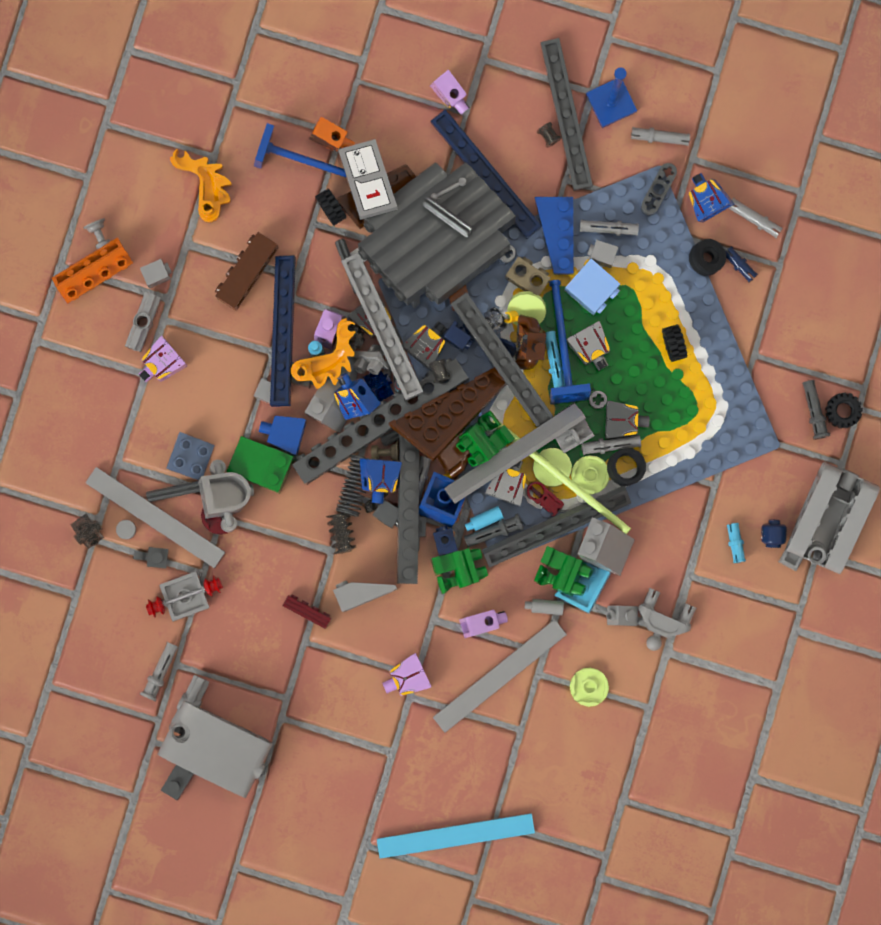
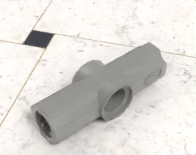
M145 292L139 310L133 319V326L125 347L138 352L142 351L149 330L153 326V319L161 297ZM141 318L148 319V323L144 327H140L138 324Z
M197 675L193 676L186 693L182 695L177 705L178 710L171 723H173L183 701L198 707L201 706V699L209 686V681ZM176 727L174 732L182 734L183 727Z

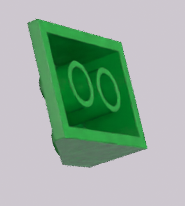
M241 436L226 472L240 474L247 481L280 494L295 458Z

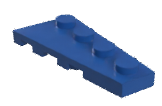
M535 197L554 275H573V197Z

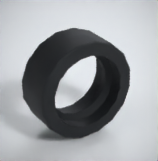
M624 448L610 456L607 463V472L614 483L620 486H630L643 478L646 472V462L639 451L633 448ZM622 456H630L636 462L637 472L631 478H623L617 472L616 462Z

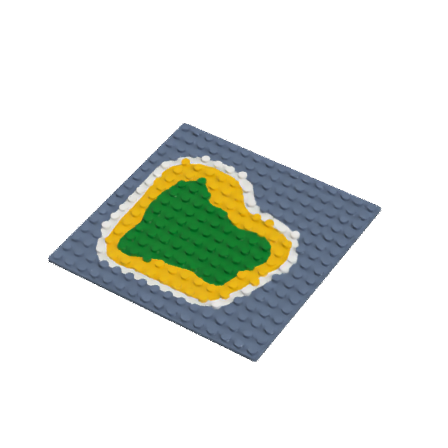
M656 166L573 200V275H554L542 227L526 239L516 225L513 224L502 234L510 242V245L515 248L516 255L514 260L505 263L498 259L466 284L468 295L484 318H491V322L495 325L493 330L498 338L506 339L515 345L518 326L514 323H506L507 326L505 328L499 327L503 322V318L498 312H491L490 309L495 307L505 319H510L508 314H505L509 301L515 294L524 291L506 280L505 275L518 256L520 258L526 257L532 261V266L535 268L546 270L551 278L550 281H561L559 288L566 339L600 321L610 348V352L604 355L609 366L598 371L594 362L585 366L567 344L573 385L590 384V395L595 391H602L607 396V401L637 406L638 415L649 416V428L638 427L637 435L640 436L641 447L633 448L644 457L646 472L639 482L625 486L631 504L613 511L614 515L780 447L709 276L698 274L690 265L689 253L695 243L671 186L654 215H645L641 210V204L661 166ZM666 174L662 179L663 181H666L667 179ZM657 184L654 186L653 190L656 194L664 193L662 185ZM649 194V196L652 197L650 203H645V205H647L646 209L649 211L651 208L655 209V207H653V204L656 198H654L651 194ZM535 215L534 217L541 224L539 215ZM581 220L617 222L618 220L621 223H639L638 236L624 234L616 236V234L580 232ZM591 226L596 228H608L602 226ZM611 227V229H626V230H628V228ZM596 240L618 247L612 268L599 266L620 283L618 287L620 292L613 299L609 298L605 302L607 306L600 314L596 312L593 316L564 290L590 260L591 256L587 255L590 245H595ZM508 251L505 254L506 258H510L512 251ZM518 267L515 270L519 276L526 274V270L523 267ZM383 278L379 279V286L403 343L423 325L432 329L438 321L447 328L441 335L443 339V336L454 321L458 322V328L464 324L456 311H452L449 298L440 305H437L435 301L431 302L424 293L420 296V305L413 308L411 304L407 305L404 301H399L393 288H388L384 284ZM533 278L531 280L534 286L542 285L540 278ZM548 283L540 295L546 304V315L539 325L545 332H556L561 360L552 287ZM678 324L685 340L687 358L671 362L664 344L662 328ZM476 340L468 350L465 348L463 352L446 341L432 369L437 371L442 367L441 364L449 358L452 360L456 358L469 378L464 383L466 384L474 380L475 377L494 368V366ZM545 349L544 360H538L537 365L533 369L521 370L553 416L561 413L574 403L585 415V420L594 434V437L584 443L598 441L601 438L607 440L605 439L606 404L601 409L593 408L589 400L550 404V390L554 388L552 375L549 374L550 364L547 349ZM408 354L418 380H423L426 378L425 374L430 370ZM443 373L440 376V381L447 383L450 381L451 376L448 373ZM426 384L423 389L424 392L427 394L432 393L434 385ZM507 385L481 411L483 415L491 410L498 421L520 439L537 428ZM597 395L596 398H593V402L596 401V405H599L600 402H603V398H600L601 395ZM478 415L472 420V422H470V424L462 431V433H464L471 425L477 422L479 418ZM494 428V429H492V430H490V431H488V432H485V434L488 436V435L491 434L496 428ZM553 439L536 452L540 453L548 448L560 450L561 448L556 439ZM510 442L509 444H507V445H506L505 447H503L499 452H501L502 450H504L505 448H507L508 446H510L511 444H513V442ZM580 444L566 452V454L570 458L573 468L580 458L588 455L601 458L607 465L610 456L618 450L606 451L605 454H600L599 452L583 455ZM527 456L521 460L523 463L519 472L526 474V480L520 507L486 495L485 492L492 481L490 480L466 496L474 516L499 506L504 517L503 520L515 517V514L518 513L524 530L555 517L551 516L552 512L549 513L526 495L527 486L531 482H539L533 472L534 459ZM622 456L616 462V469L621 477L631 478L637 472V465L630 456ZM468 463L466 469L458 475V478H461L477 466L472 467ZM610 478L607 486L602 491L590 495L593 498H597L621 486L614 483ZM564 483L556 487L544 485L564 503V506L558 511L557 515L586 503L585 500ZM532 485L537 491L543 494V488L540 485ZM529 489V493L533 498H540ZM604 516L598 518L601 521L607 519ZM497 521V522H495V523H493V524H491V525H488V526H486V527H484V528H482V529H486V528H488V527L494 526V525L498 524L499 521ZM590 522L572 531H569L561 536H558L550 541H547L539 546H542L556 539L569 535L573 532L586 528L589 526ZM519 529L509 533L508 536L500 535L485 541L486 546L489 547L524 530Z

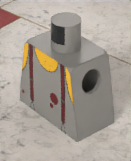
M600 321L567 339V344L585 366L594 362L598 371L609 366L604 355L610 352V348Z
M523 461L518 462L492 479L485 494L520 507L526 480V474L519 472Z

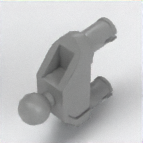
M649 588L644 603L639 605L638 611L647 629L654 633L653 636L647 639V647L652 651H656L662 645L661 636L669 638L691 630L690 622L697 608L685 603L680 618L674 620L655 611L654 607L661 593L658 591L654 593V589Z

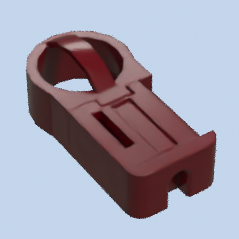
M531 482L527 486V497L536 504L541 505L549 513L552 512L551 516H556L558 511L564 506V503L542 483ZM532 485H540L543 488V494L537 491ZM529 489L540 498H533L529 493Z

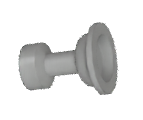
M104 218L83 227L90 233L94 232L98 244H96L97 250L110 242V239L105 240L101 231L104 227Z

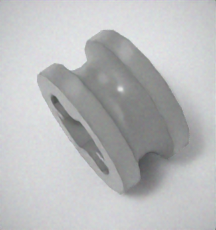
M510 245V251H512L510 258H506L503 255L499 259L505 263L513 261L516 255L515 248Z
M595 391L590 395L589 403L593 408L601 409L605 406L607 402L605 393ZM597 395H601L600 398H603V402H600L599 405L595 404L596 401L593 402V398H596Z

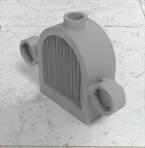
M214 460L209 467L212 475L202 476L198 481L205 519L224 516L221 521V528L225 532H232L237 527V520L232 515L240 512L245 507L250 496H254L253 485H249L248 481L240 474L233 472L224 473L226 465L222 460Z

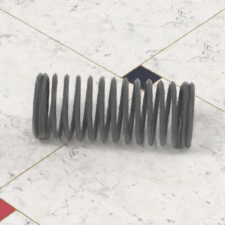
M351 455L350 459L353 462H349V464L352 466H348L350 470H347V473L349 474L345 475L349 479H344L347 483H343V485L346 487H342L344 491H341L342 495L339 496L343 500H338L341 504H337L338 507L335 510L359 517V512L348 508L361 510V508L347 503L362 506V504L348 499L361 502L363 500L347 494L365 497L349 490L366 493L351 487L362 488L361 485L350 481L361 483L360 480L351 478L361 479V476L353 474H361L360 471L355 470H360V467L354 464L360 465V459L368 458Z

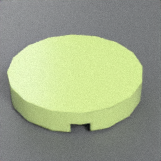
M530 291L519 292L509 301L507 312L517 311L518 315L522 314L533 317L540 324L546 315V304L538 294H533Z
M548 448L539 453L567 477L570 476L572 464L570 458L562 450ZM534 460L533 472L535 478L540 483L549 487L563 484Z
M588 455L580 458L574 464L571 471L572 481L588 494H596L602 491L610 479L606 463L597 456Z
M591 667L577 671L570 682V692L574 700L580 705L587 707L596 706L603 702L609 691V684L605 675L598 669Z

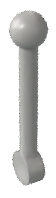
M460 178L459 182L437 194H431V198L436 201L439 196L458 186H465L466 179Z

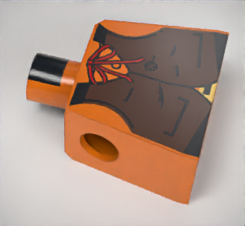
M323 117L319 118L309 137L310 140L334 152H337L339 148L355 144V142L345 137L347 134L346 130ZM332 136H336L338 141L333 140Z

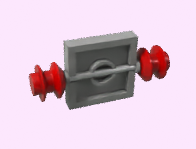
M197 571L160 584L159 586L165 600L162 601L158 596H156V601L154 602L148 599L149 604H146V609L149 615H153L156 618V613L161 612L164 615L165 608L167 607L172 622L209 609L210 606L205 593L207 592L211 597L214 591L221 593L220 589L223 588L222 582L219 577L216 578L213 575V580L209 581L205 578L204 585H202Z

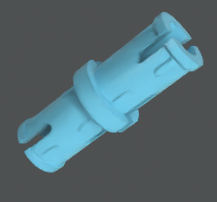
M739 523L726 525L730 540L728 545L732 550L733 563L745 562L746 559L742 545L744 540H741Z

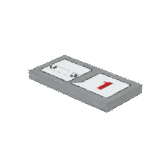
M376 139L338 149L360 220L398 210Z

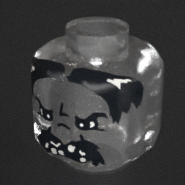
M492 307L482 314L496 335L507 328L508 324L504 320L509 319L503 309L499 311L498 308Z

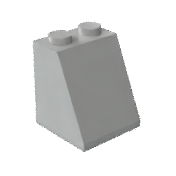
M592 517L577 554L585 563L620 576L635 539L613 525Z

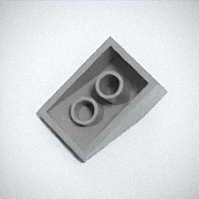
M343 581L337 584V589L333 591L342 612H346L398 589L396 585L348 583Z

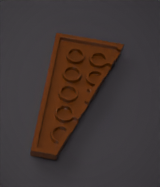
M494 367L475 377L474 380L459 385L457 389L446 392L423 404L417 410L410 411L404 414L403 417L390 421L389 426L434 461L507 384Z

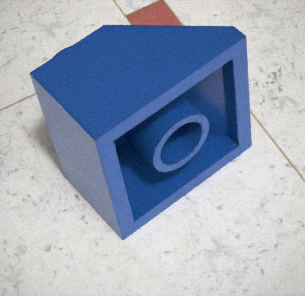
M433 472L420 501L419 514L452 528L465 500L464 497L454 504L444 488L455 480Z

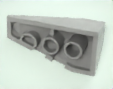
M347 356L352 371L348 372L342 366L340 375L348 373L350 379L354 381L357 379L358 374L353 367L357 359L354 356ZM328 376L325 384L316 391L305 410V414L340 433L347 420H345L334 392L341 385L339 381L336 385H333Z

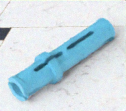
M549 331L546 332V349L550 364L549 374L552 375L554 388L564 387L563 368L561 366L556 332Z

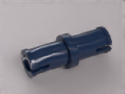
M731 246L727 250L733 256H730L725 251L727 260L734 266L733 269L735 271L738 270L750 283L753 279L748 273L754 278L758 274L746 263L747 260L742 258Z

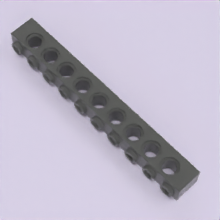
M449 358L441 364L442 367L437 371L432 369L425 374L426 378L419 381L422 389H424L426 384L430 383L434 385V391L429 394L424 392L418 395V400L415 404H409L400 390L392 396L394 399L388 403L386 400L381 402L374 412L360 416L361 420L355 424L354 422L347 424L344 427V431L340 434L336 432L327 438L328 442L323 445L319 443L312 447V452L308 455L302 454L295 458L296 462L292 465L304 484L308 485L351 457V455L356 454L393 430L389 426L390 421L397 420L403 417L404 414L417 410L423 404L446 392H451L459 385L468 381L469 378L457 359L452 360ZM443 373H448L451 378L449 382L442 383L440 376ZM400 405L401 412L398 415L392 414V406ZM382 415L385 417L384 424L376 425L375 418ZM361 426L369 428L366 436L359 435L358 431ZM350 436L352 444L348 447L343 446L342 440ZM329 447H334L336 449L335 456L327 457L326 450ZM314 457H317L320 461L319 466L316 468L310 466V460Z

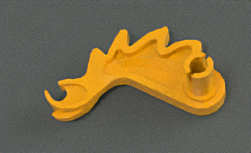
M176 149L173 152V157H170L172 165L177 169L190 171L200 178L199 216L208 223L216 221L220 215L221 205L231 202L229 194L222 188L231 186L232 183L225 176L216 173L223 169L222 164H208L209 159L207 157L192 160L186 151H184V157L179 158L177 156L179 151Z
M347 318L342 319L337 325V344L335 350L329 354L295 361L291 367L293 378L298 381L311 380L316 389H319L325 384L328 376L333 385H336L342 366L348 372H351V365L347 356L353 357L355 355L349 340L356 332L349 331L348 325H355V323L347 321Z

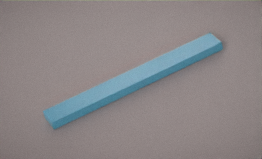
M532 813L377 838L379 858L381 859L533 834L535 830Z

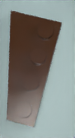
M406 164L387 173L393 194L416 178L415 174ZM351 191L336 198L339 205L359 229L363 228L364 219L360 220Z

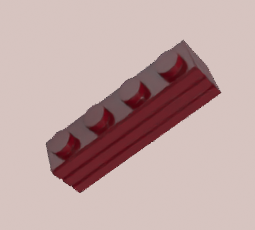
M294 595L287 596L283 607L324 629L327 628L332 619L328 613L319 612L320 609L315 606L311 608L308 606L309 603L304 600L300 602L297 600L298 597Z

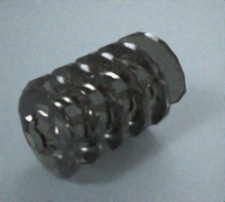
M341 513L326 516V518L332 519L327 522V525L333 526L328 531L331 534H335L330 538L331 541L336 542L331 547L338 549L333 555L352 552L357 547L350 544V542L355 540V537H349L354 531L347 529V527L352 525V522L346 521V519L351 517L350 514Z

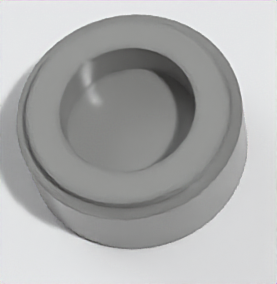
M122 520L117 524L116 533L122 539H131L136 534V526L132 521Z

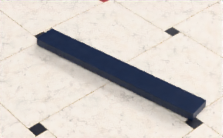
M446 109L430 121L464 163L466 162L489 188L498 195L501 201L511 209L516 216L515 225L526 239L542 227Z
M294 255L275 256L271 407L291 406L296 257Z

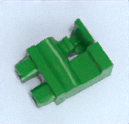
M491 410L481 415L476 423L459 436L460 440L456 444L461 452L469 450L472 454L468 458V462L472 467L489 461L503 447L515 439L505 425L495 429L488 436L485 434V432L501 425ZM488 416L492 417L495 423L491 422Z
M547 546L540 561L543 565H540L534 582L542 586L553 585L552 588L570 596L574 594L583 596L587 586L578 582L581 576L590 579L593 569L582 560ZM544 566L558 570L559 572L557 575L551 574L550 571Z
M467 548L430 559L435 576L453 570L455 572L454 577L444 578L439 576L436 578L441 595L447 593L452 587L458 586L463 588L480 582L479 580L488 576L486 566L475 568L473 562L483 558L480 548L471 550Z

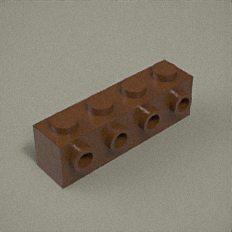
M259 232L250 237L247 242L249 246L245 251L242 250L236 259L238 261L235 267H230L226 273L227 279L224 283L221 282L215 290L217 293L215 297L235 311H237L279 248L278 244Z

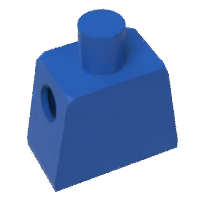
M274 416L272 424L261 421L259 432L269 435L267 440L269 444L297 456L307 420L303 418Z

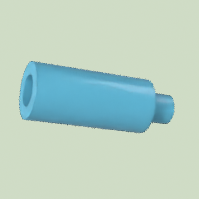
M312 341L308 345L311 357L325 354L320 342Z
M496 506L470 518L471 522L464 525L467 531L472 529L477 531L504 519L499 506Z

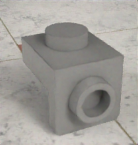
M608 606L606 613L607 625L637 626L638 606Z

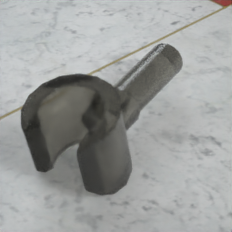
M384 492V498H385L386 496H388V493H387V492ZM372 500L367 501L364 505L366 513L377 509L376 503H372Z

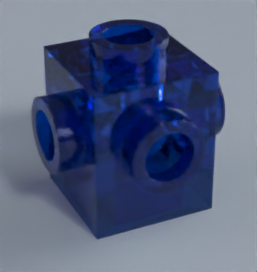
M380 370L378 375L369 373L363 377L379 401L394 395L390 387L392 381L387 373L383 374Z

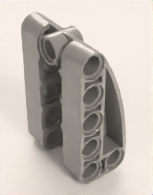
M823 462L796 521L786 551L804 558L813 564L841 574L878 496L880 487L860 478L859 475L845 469L842 470ZM814 550H820L821 556L818 559H813L811 553Z
M183 701L173 723L169 726V731L158 755L226 790L246 798L255 779H258L263 771L264 761L272 743L243 727L192 703ZM176 727H183L181 735H174Z

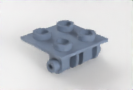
M179 432L166 469L199 480L200 477L204 476L215 445Z

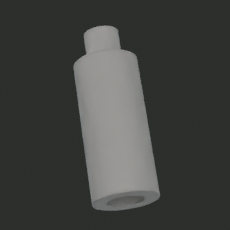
M532 599V602L525 601L524 609H532L531 613L563 615L564 601Z

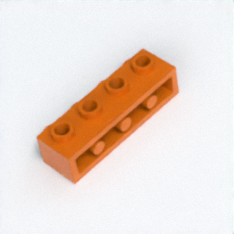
M117 237L52 277V280L68 304L78 299L79 296L87 291L94 289L103 281L109 280L121 270L127 269L129 265L133 264V261Z

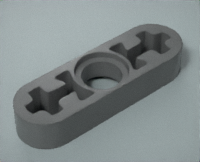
M663 164L641 204V210L645 215H654L659 209L677 175V169L673 164ZM670 168L673 175H669L666 181H663L662 179L665 175L663 169L667 170ZM657 184L662 185L664 193L656 194L653 190L654 186ZM649 194L656 198L653 204L655 209L651 208L650 211L646 209L647 205H645V203L649 204L652 199Z

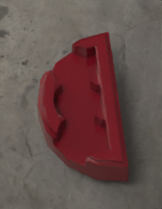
M202 508L201 520L205 528L213 534H228V532L223 531L221 528L222 517L205 519L204 509Z

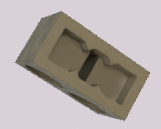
M518 256L505 275V279L523 291H530L540 296L551 279L548 276L549 273L542 268L537 269L532 266L533 262L526 257L520 258ZM518 267H523L526 270V274L519 276L515 270ZM533 278H540L542 285L534 286L531 280Z

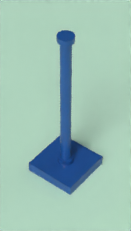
M617 68L615 70L614 80L586 92V96L602 128L637 112L623 82L627 74L624 68Z
M266 124L254 167L261 169L266 153L270 154L271 152L347 178L343 168L274 146L270 142L274 125Z
M560 280L550 281L549 286L552 287L565 386L551 388L550 404L589 400L591 393L590 384L573 385L559 288L561 285Z

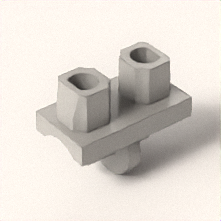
M374 344L368 351H355L354 357L357 361L353 367L360 374H364L368 370L371 374L378 375L381 369H388L390 365L384 361V352L380 345Z
M584 419L555 439L562 452L566 453L594 437V434Z

